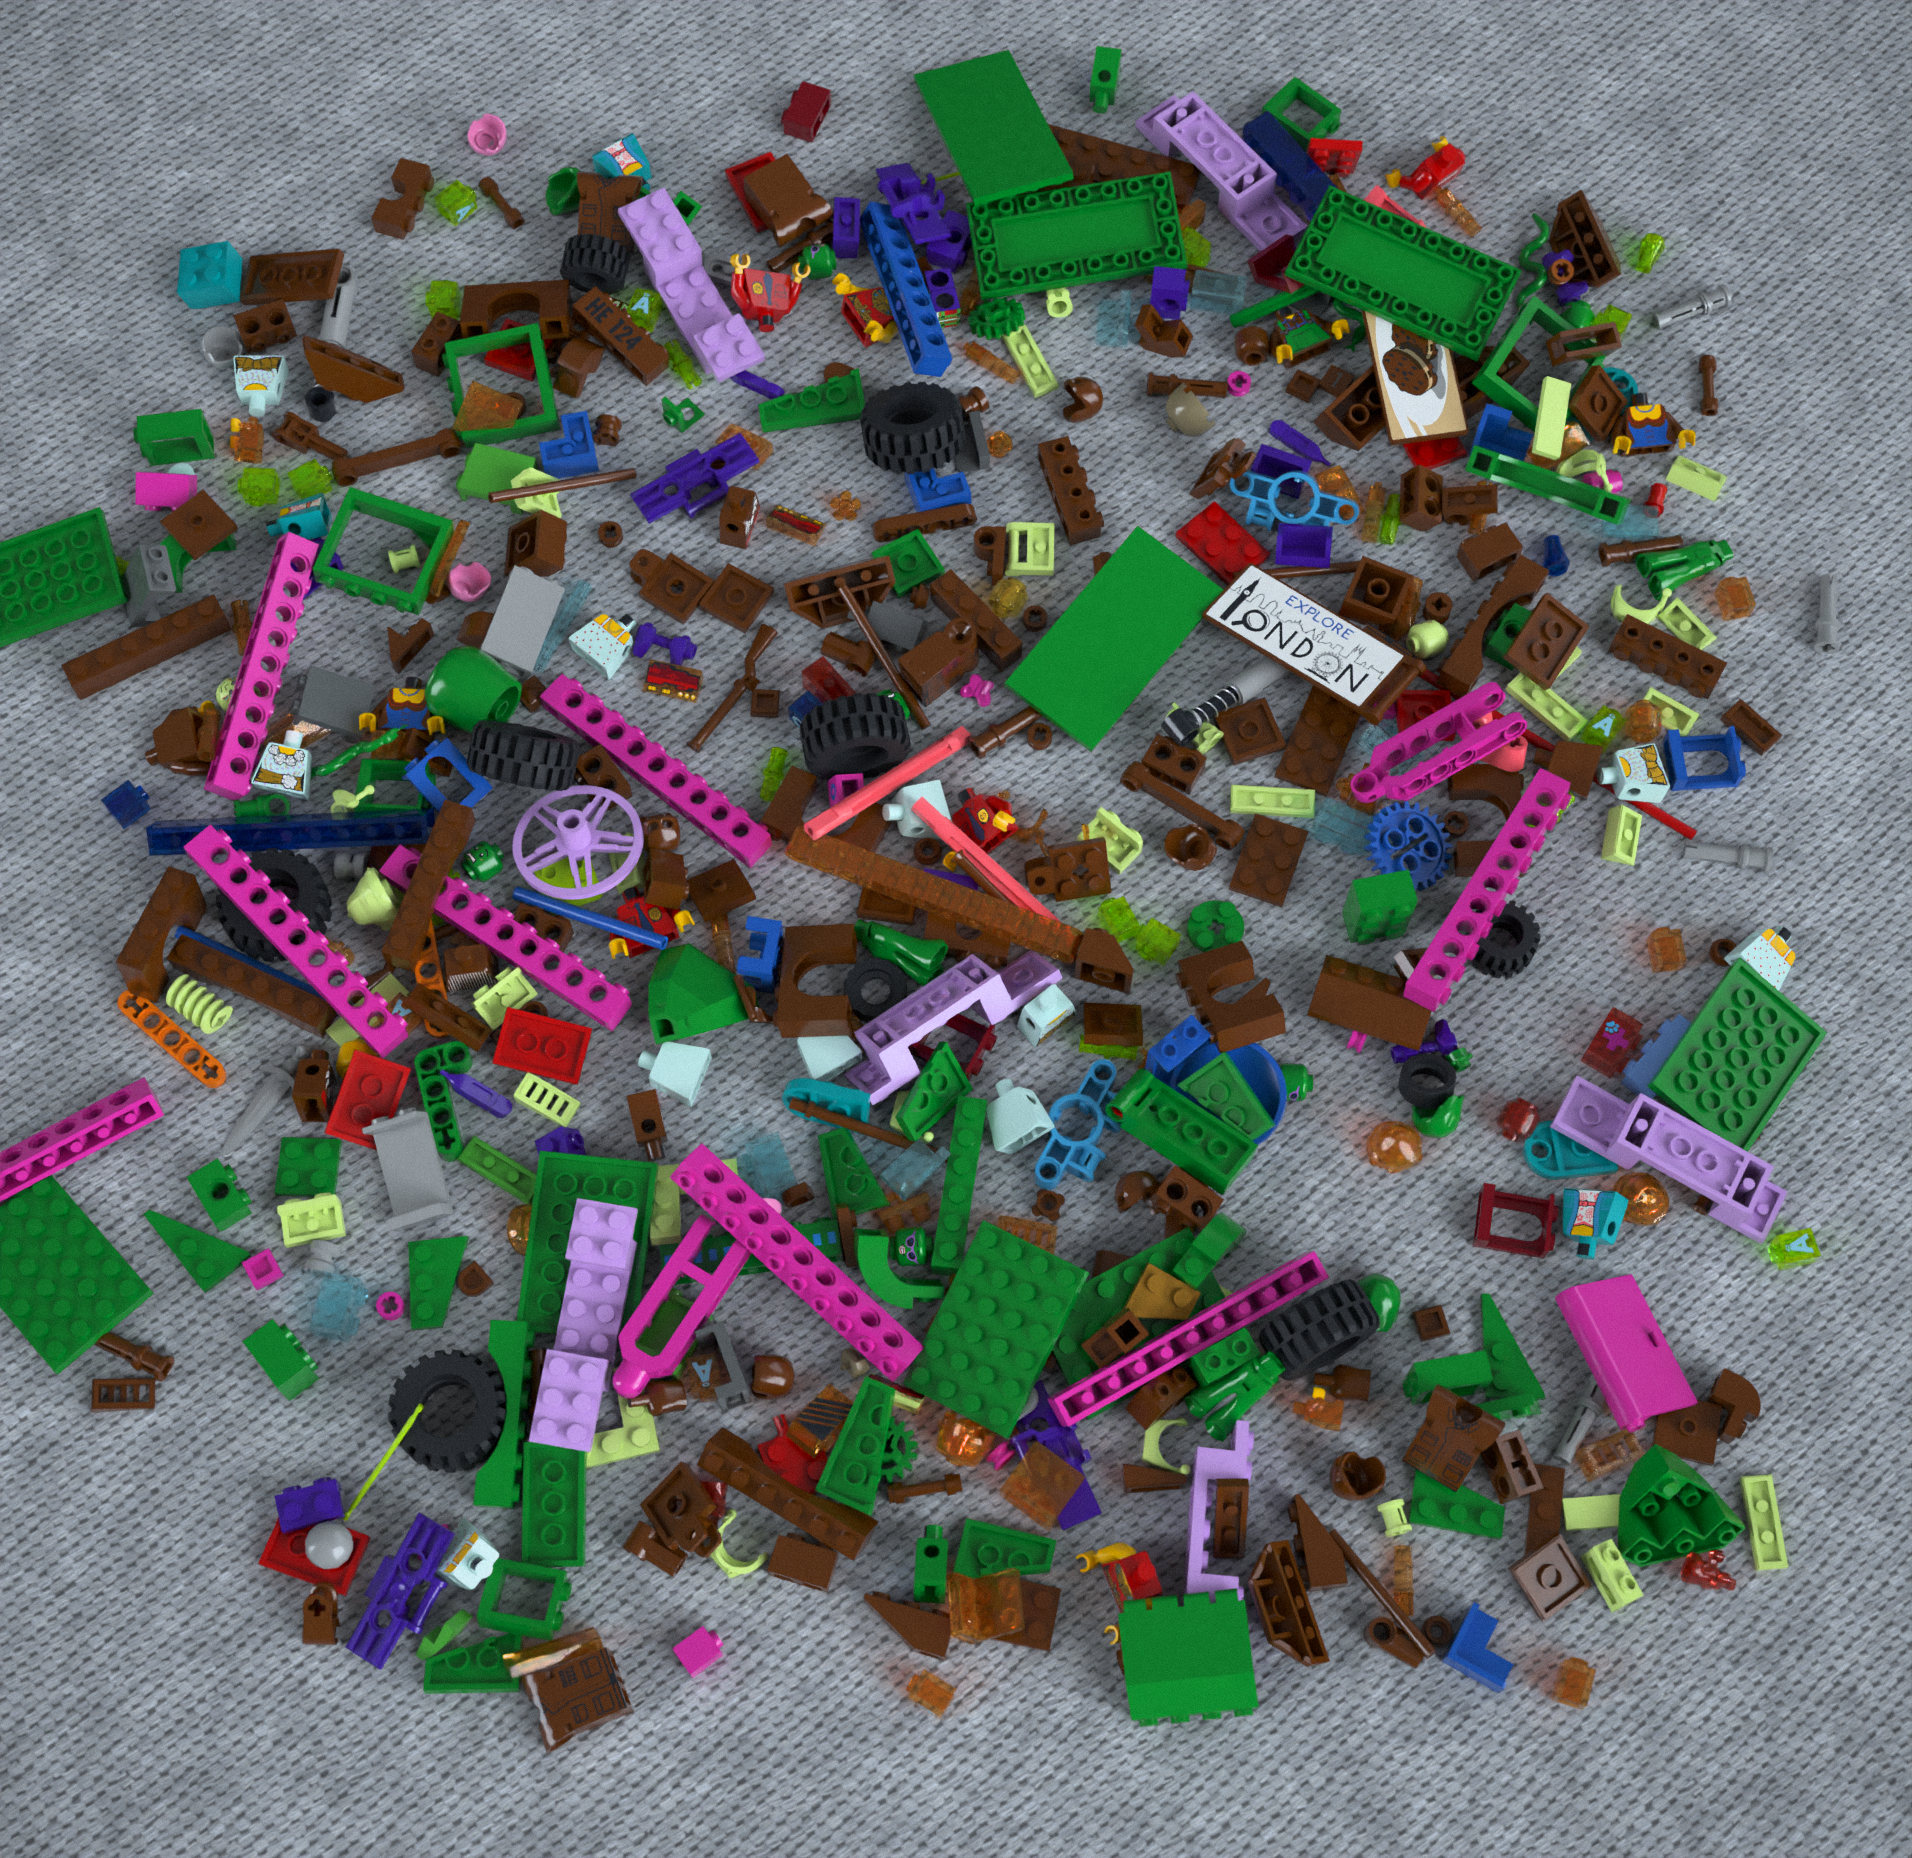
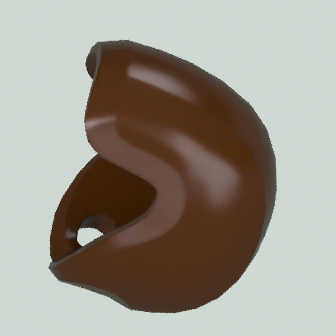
M1075 377L1064 382L1065 390L1074 399V403L1064 407L1062 411L1067 422H1083L1098 414L1103 405V393L1096 381L1088 377Z
M671 813L639 818L643 829V849L645 852L649 853L650 848L672 852L678 848L681 839L680 826L677 818L672 816Z
M1143 1170L1132 1171L1122 1176L1115 1188L1118 1212H1126L1132 1205L1142 1199L1151 1215L1160 1213L1155 1209V1204L1149 1200L1160 1184L1157 1177Z
M776 1354L755 1355L752 1366V1394L756 1398L764 1400H777L789 1395L795 1378L792 1362L788 1358Z
M1353 1451L1345 1452L1335 1458L1330 1469V1485L1333 1493L1339 1498L1348 1501H1361L1374 1496L1383 1488L1386 1480L1385 1467L1379 1458L1372 1456L1364 1459Z

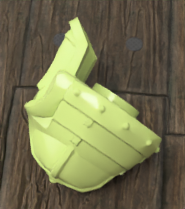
M367 868L364 876L359 880L355 890L350 894L346 902L348 917L353 919L358 925L375 924L376 926H381L382 930L388 931L393 925L405 894L391 886L389 881L383 879L375 868Z

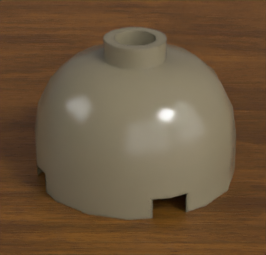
M1182 383L1169 395L1166 401L1165 410L1169 416L1166 423L1174 433L1180 431L1186 436H1200L1215 426L1216 423L1214 420L1210 423L1207 421L1206 417L1210 414L1192 391L1186 394L1184 389L1187 385Z

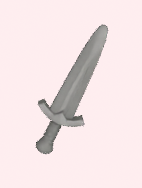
M299 1044L295 1056L290 1059V1062L287 1063L283 1070L274 1066H262L263 1074H271V1076L226 1139L222 1148L224 1155L234 1151L257 1128L290 1088L293 1090L295 1080L292 1078V1075L297 1071L299 1061L311 1057L312 1049L308 1045Z

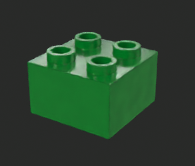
M272 1319L242 1341L276 1388L289 1401L319 1380V1377L314 1372L319 1367L285 1323L279 1326Z

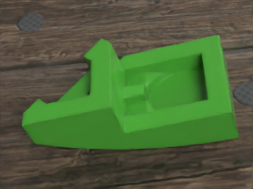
M462 1609L445 1622L443 1628L438 1625L423 1638L415 1655L421 1660L433 1656L463 1631L472 1615Z

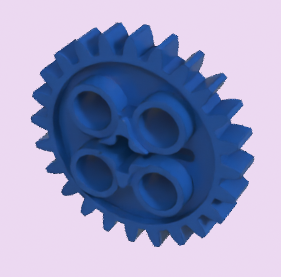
M1408 801L1400 805L1398 802H1395L1389 807L1381 809V813L1372 817L1375 822L1367 825L1368 829L1372 832L1364 835L1365 839L1371 841L1364 849L1372 852V855L1366 859L1376 863L1371 870H1380V875L1407 870L1403 865L1404 861L1408 866L1415 891L1418 889L1420 892L1427 889V886L1431 887L1437 884L1436 880L1444 877L1442 871L1449 869V865L1444 861L1452 858V855L1447 853L1446 850L1453 846L1450 843H1445V839L1450 836V833H1442L1441 831L1445 823L1437 824L1435 822L1438 817L1437 814L1431 817L1428 816L1429 807L1419 811L1418 802L1411 806ZM1409 824L1413 827L1414 833L1409 829ZM1423 834L1426 835L1425 840L1411 847L1405 853L1399 855L1394 860L1390 858L1393 853L1405 847L1411 841ZM1388 837L1392 840L1393 846L1388 842ZM1424 848L1428 851L1429 857L1425 854Z

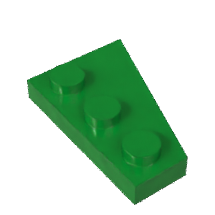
M939 1041L895 1116L908 1141H917L957 1104L958 1096L965 1097L973 1089L947 1042Z
M1223 1052L1177 1085L1196 1098L1205 1108L1210 1109L1220 1117L1224 1123L1251 1141H1254L1276 1126L1227 1052Z
M843 1127L818 1135L832 1219H837L835 1204L847 1203L849 1210H855V1215L890 1205L848 1129Z
M468 1236L408 1242L411 1329L413 1331L443 1328L455 1282L462 1265L461 1262L465 1248L469 1241Z
M1531 1392L1475 1404V1406L1480 1407L1500 1420L1541 1414L1539 1402Z
M1415 1469L1408 1523L1491 1539H1502L1504 1507L1463 1485L1459 1487L1457 1492H1454Z
M966 1518L952 1580L1050 1573L1057 1540Z
M512 1633L496 1638L492 1636L484 1639V1642L470 1647H460L427 1658L425 1661L424 1693L520 1692L523 1636Z

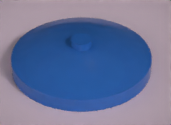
M1207 1040L1176 1066L1169 1087L1222 1121L1210 1109L1201 1105L1196 1098L1177 1086L1222 1054L1219 1053L1214 1043L1210 1044ZM1252 1043L1227 1051V1053L1276 1125L1253 1141L1260 1145L1273 1134L1283 1118L1287 1103V1087L1282 1070L1276 1060L1257 1043Z

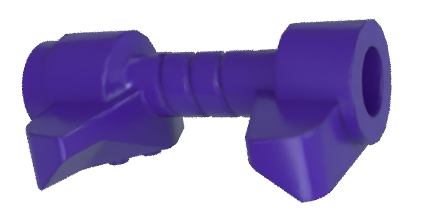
M1564 250L1558 254L1550 252L1542 258V264L1548 271V268L1556 260L1566 259L1571 263L1574 257L1569 250ZM1562 268L1558 269L1557 275L1559 277L1563 275ZM1567 281L1565 284L1558 286L1559 288L1556 290L1557 302L1560 306H1565L1568 302L1580 300V295L1588 290L1587 281L1579 283H1568Z
M646 622L644 625L641 624L636 632L633 654L640 658L654 644L669 649L670 665L679 669L684 659L693 660L697 652V645L691 642L689 636L683 635L669 639L656 634V627H653V624Z
M1441 1019L1435 1023V1040L1421 1043L1419 1051L1398 1044L1391 1047L1390 1051L1394 1064H1403L1410 1057L1418 1054L1439 1051L1442 1055H1449L1457 1050L1458 1046L1456 1037L1451 1032L1447 1021Z

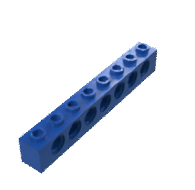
M870 201L860 217V225L913 373L941 377L951 364L953 358L902 219L893 217L890 205Z

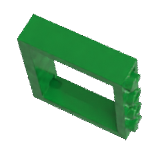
M1533 296L1520 307L1472 381V384L1504 409L1513 411L1512 415L1535 432L1538 407L1497 376L1496 373L1531 319L1552 336L1561 331L1576 328ZM1590 339L1564 344L1571 351L1597 347ZM1606 355L1584 359L1588 366L1572 389L1568 404L1591 366L1600 365L1604 368L1605 365L1602 363ZM1569 407L1567 409L1566 420L1568 416L1571 417L1574 414Z
M538 323L445 343L446 353L442 354L445 368L450 370L451 377H447L450 393H454L455 401H451L453 414L459 418L460 424L456 425V433L458 439L463 440L467 448H473L475 443L489 445L561 429L544 340ZM531 342L544 414L470 430L457 358Z
M349 487L313 567L315 581L324 584L328 589L337 588L343 590L352 597L361 596L367 598L379 606L388 605L394 607L403 614L404 611L419 615L453 538V521ZM353 511L436 537L412 594L329 567Z

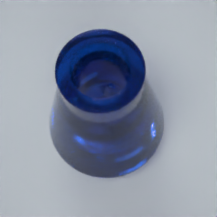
M1550 535L1544 539L1542 567L1550 570L1549 576H1561L1567 572L1570 561L1561 544L1560 537Z

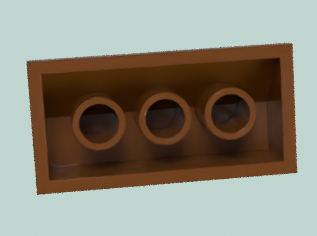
M1373 365L1313 421L1330 441L1356 451L1363 448L1385 427Z
M1326 955L1307 1016L1419 1051L1432 1011L1403 996L1407 980L1373 970L1369 967L1347 962L1341 958Z

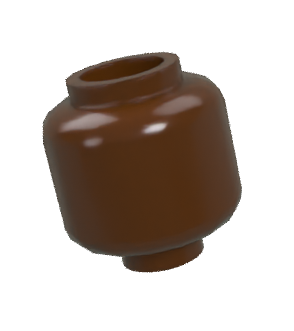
M1247 326L1235 335V351L1240 362L1249 366H1256L1269 356L1268 335L1261 327Z

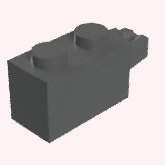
M873 601L871 607L867 606L864 612L882 644H884V641L893 643V650L904 654L921 643L928 622L875 601ZM849 611L847 618L855 620L852 613Z

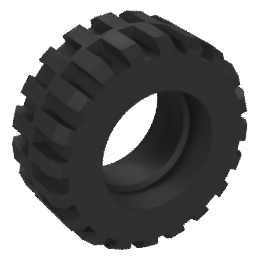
M907 382L901 386H890L886 391H879L876 397L872 396L861 412L860 422L865 453L876 466L885 471L891 470L897 474L901 472L915 474V472L920 471L922 473L929 472L932 468L938 469L943 467L945 462H951L955 455L959 454L965 443L962 408L959 399L949 389L941 388L938 384L932 383L929 385L926 382L911 384V382Z
M857 693L847 697L844 695L832 701H825L823 705H817L811 710V713H807L804 716L799 728L807 769L820 779L826 778L830 780L835 775L863 773V780L868 777H877L879 774L887 773L894 766L901 764L908 756L911 748L903 707L893 698L890 699L886 695L877 696L875 693H868L867 695Z
M481 720L473 726L466 763L470 771L493 780L534 789L563 791L568 790L573 784L580 747L576 740L551 731L515 723Z
M267 848L266 853H261L260 850L252 852V857H250L252 862L249 865L254 871L262 870L270 879L271 883L268 885L271 888L286 886L296 889L299 892V899L293 911L300 910L310 922L307 926L314 933L319 930L324 935L328 929L324 921H331L332 912L329 907L332 906V900L328 892L329 890L315 865L309 863L305 856L301 854L295 856L294 852L288 849H282L281 853L278 852L277 848ZM238 874L234 877L233 882L237 884L242 883L246 880L247 875ZM218 888L221 895L216 896L217 916L235 946L241 952L246 951L247 955L254 959H258L260 955L263 961L273 962L274 957H278L281 962L287 961ZM260 894L256 895V896L252 899V903L254 902V900H255ZM286 917L280 921L274 922L273 924L283 923ZM300 934L295 935L291 939V943L299 945L304 942L306 937Z
M1352 1279L1343 1280L1325 1289L1323 1288L1311 1296H1307L1297 1304L1289 1307L1285 1312L1276 1316L1273 1321L1265 1325V1328L1260 1331L1259 1343L1265 1353L1269 1351L1274 1353L1285 1367V1371L1279 1377L1291 1381L1330 1364V1362L1342 1357L1360 1343L1366 1341L1369 1336L1379 1329L1380 1317L1360 1284Z
M453 1349L451 1354H447L444 1350L435 1351V1357L428 1358L425 1354L418 1358L420 1364L414 1368L409 1365L403 1370L406 1373L403 1380L397 1378L393 1386L396 1389V1393L389 1397L388 1404L391 1407V1411L388 1412V1419L393 1427L391 1431L394 1437H397L409 1417L415 1412L418 1404L420 1403L424 1406L434 1392L450 1385L465 1386L474 1393L478 1407L473 1421L464 1431L451 1437H436L430 1434L424 1427L421 1411L399 1444L415 1462L420 1465L424 1464L428 1469L436 1472L439 1469H444L446 1473H455L456 1468L460 1467L466 1471L473 1468L472 1463L477 1460L483 1463L489 1458L487 1453L491 1449H496L504 1429L507 1413V1395L503 1383L487 1362L483 1363L478 1356L472 1353L467 1356L462 1350Z

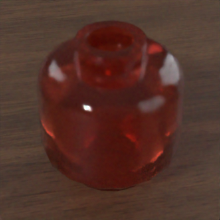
M1519 1097L1515 1101H1507L1496 1121L1499 1128L1503 1130L1501 1136L1514 1143H1517L1518 1139H1529L1541 1120L1540 1115L1537 1113L1538 1107Z

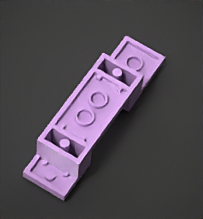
M1191 92L1181 100L1173 95L1136 120L1135 127L1164 156L1171 158L1181 151L1220 190L1217 209L1259 251H1262L1285 234L1292 235L1293 239L1296 240L1306 232L1307 225L1274 194L1277 173L1194 92Z
M659 189L619 208L618 214L643 255L644 272L705 374L707 375L712 372L719 383L764 361L765 355L740 313L732 316L702 266V250L666 189Z
M1033 950L1022 955L998 972L972 954L855 1031L854 1033L868 1059L846 1072L844 1076L853 1088L871 1094L870 1104L873 1106L877 1102L886 1099L889 1094L901 1086L910 1083L914 1077L920 1074L908 1049L909 1045L920 1041L924 1035L944 1025L948 1019L969 1007L991 1025H994L1004 1020L1007 1015L1019 1007L1028 1004L1031 999L1052 984L1061 980L1062 975L1058 968Z
M1577 1075L1573 1079L1550 1125L1551 1128L1627 1170L1641 1160L1714 1201L1708 1213L1709 1216L1760 1244L1766 1240L1787 1194L1786 1190L1767 1181L1774 1166L1642 1093L1628 1104Z
M577 1198L565 1256L566 1259L571 1261L554 1349H547L529 1437L530 1442L591 1452L602 1393L609 1391L619 1340L618 1336L620 1334L637 1242L632 1240L638 1213L637 1208Z
M1236 1421L1231 1434L1230 1450L1197 1447L1193 1458L1183 1594L1209 1591L1210 1603H1216L1215 1590L1237 1588L1238 1600H1243L1244 1587L1238 1586L1239 1577L1205 1574L1208 1564V1551H1203V1544H1206L1207 1539H1209L1210 1520L1205 1519V1513H1209V1507L1211 1508L1213 1492H1216L1217 1478H1248V1480H1251L1252 1462L1247 1461V1456H1250V1450L1253 1449L1254 1431H1249V1421Z

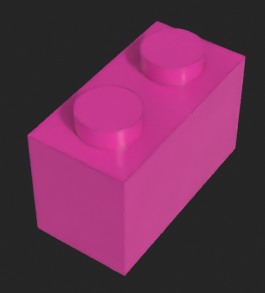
M136 472L135 505H145V510L161 511V506L171 507V512H173L197 494V475Z

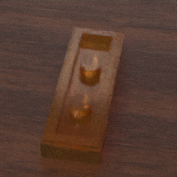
M462 519L461 521L459 520L429 590L431 594L440 596L448 574L464 542L470 522Z
M594 1627L503 1655V1660L509 1674L515 1678L602 1649L603 1644L600 1635Z

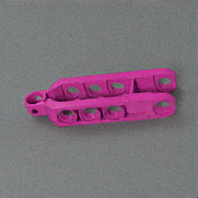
M1496 682L1486 683L1374 747L1370 766L1357 773L1351 780L1350 786L1353 795L1361 803L1373 802L1384 795L1389 799L1408 801L1518 738L1524 733L1528 723L1518 711L1508 714L1499 720L1495 719L1476 730L1472 722L1495 710L1505 700V693ZM1455 732L1463 740L1449 749L1448 747L1442 749V753L1428 761L1419 762L1417 767L1400 777L1398 775L1389 776L1392 768Z
M701 1214L696 1219L618 1336L623 1361L613 1375L612 1384L616 1393L623 1398L638 1396L652 1378L673 1374L696 1339L695 1331L700 1330L699 1327L708 1321L751 1255V1252L741 1242L736 1240L713 1275L692 1264L702 1250L701 1244L709 1234L712 1226L716 1225L714 1220L704 1214ZM686 1274L705 1287L661 1354L651 1357L636 1348L635 1343L645 1328H650L652 1325L651 1319L661 1304L668 1301V1294L679 1277L683 1278Z

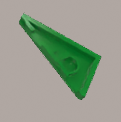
M152 1210L144 1213L147 1220L205 1293L243 1265L242 1262L252 1257L246 1250Z
M1482 1293L1480 1296L1483 1350H1486L1493 1377V1381L1485 1390V1399H1503L1531 1392L1537 1400H1544L1545 1393L1492 1297L1490 1294Z

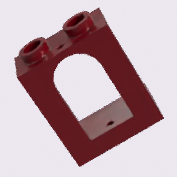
M1285 234L1247 260L1253 279L1257 284L1291 294L1305 285L1284 275L1297 249L1292 235ZM1282 272L1283 278L1276 277L1275 275Z
M957 1013L948 1019L944 1025L973 1038L979 1045L970 1062L963 1063L958 1061L965 1076L970 1081L972 1075H979L984 1065V1060L981 1058L985 1051L991 1052L997 1041V1036L994 1035L995 1024H990L989 1028ZM931 1031L924 1035L920 1041L908 1046L912 1055L928 1062L934 1052V1049L924 1045Z
M1483 1183L1479 1190L1473 1247L1544 1259L1549 1251H1553L1555 1234L1551 1233L1552 1223H1556L1558 1217V1205H1554L1555 1195L1550 1194L1548 1199L1545 1200L1495 1191V1184ZM1493 1207L1535 1215L1542 1224L1541 1235L1533 1241L1490 1235Z

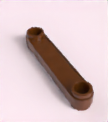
M442 429L431 437L354 458H337L332 462L333 477L339 486L346 487L355 484L360 476L441 455L444 458L457 456L461 452V442L454 429Z
M1133 761L1122 773L1120 782L1124 787L1135 793L1139 789L1143 790L1215 835L1214 841L1225 850L1231 851L1243 838L1245 831L1240 824L1231 819L1223 820L1152 776L1149 769L1142 763Z

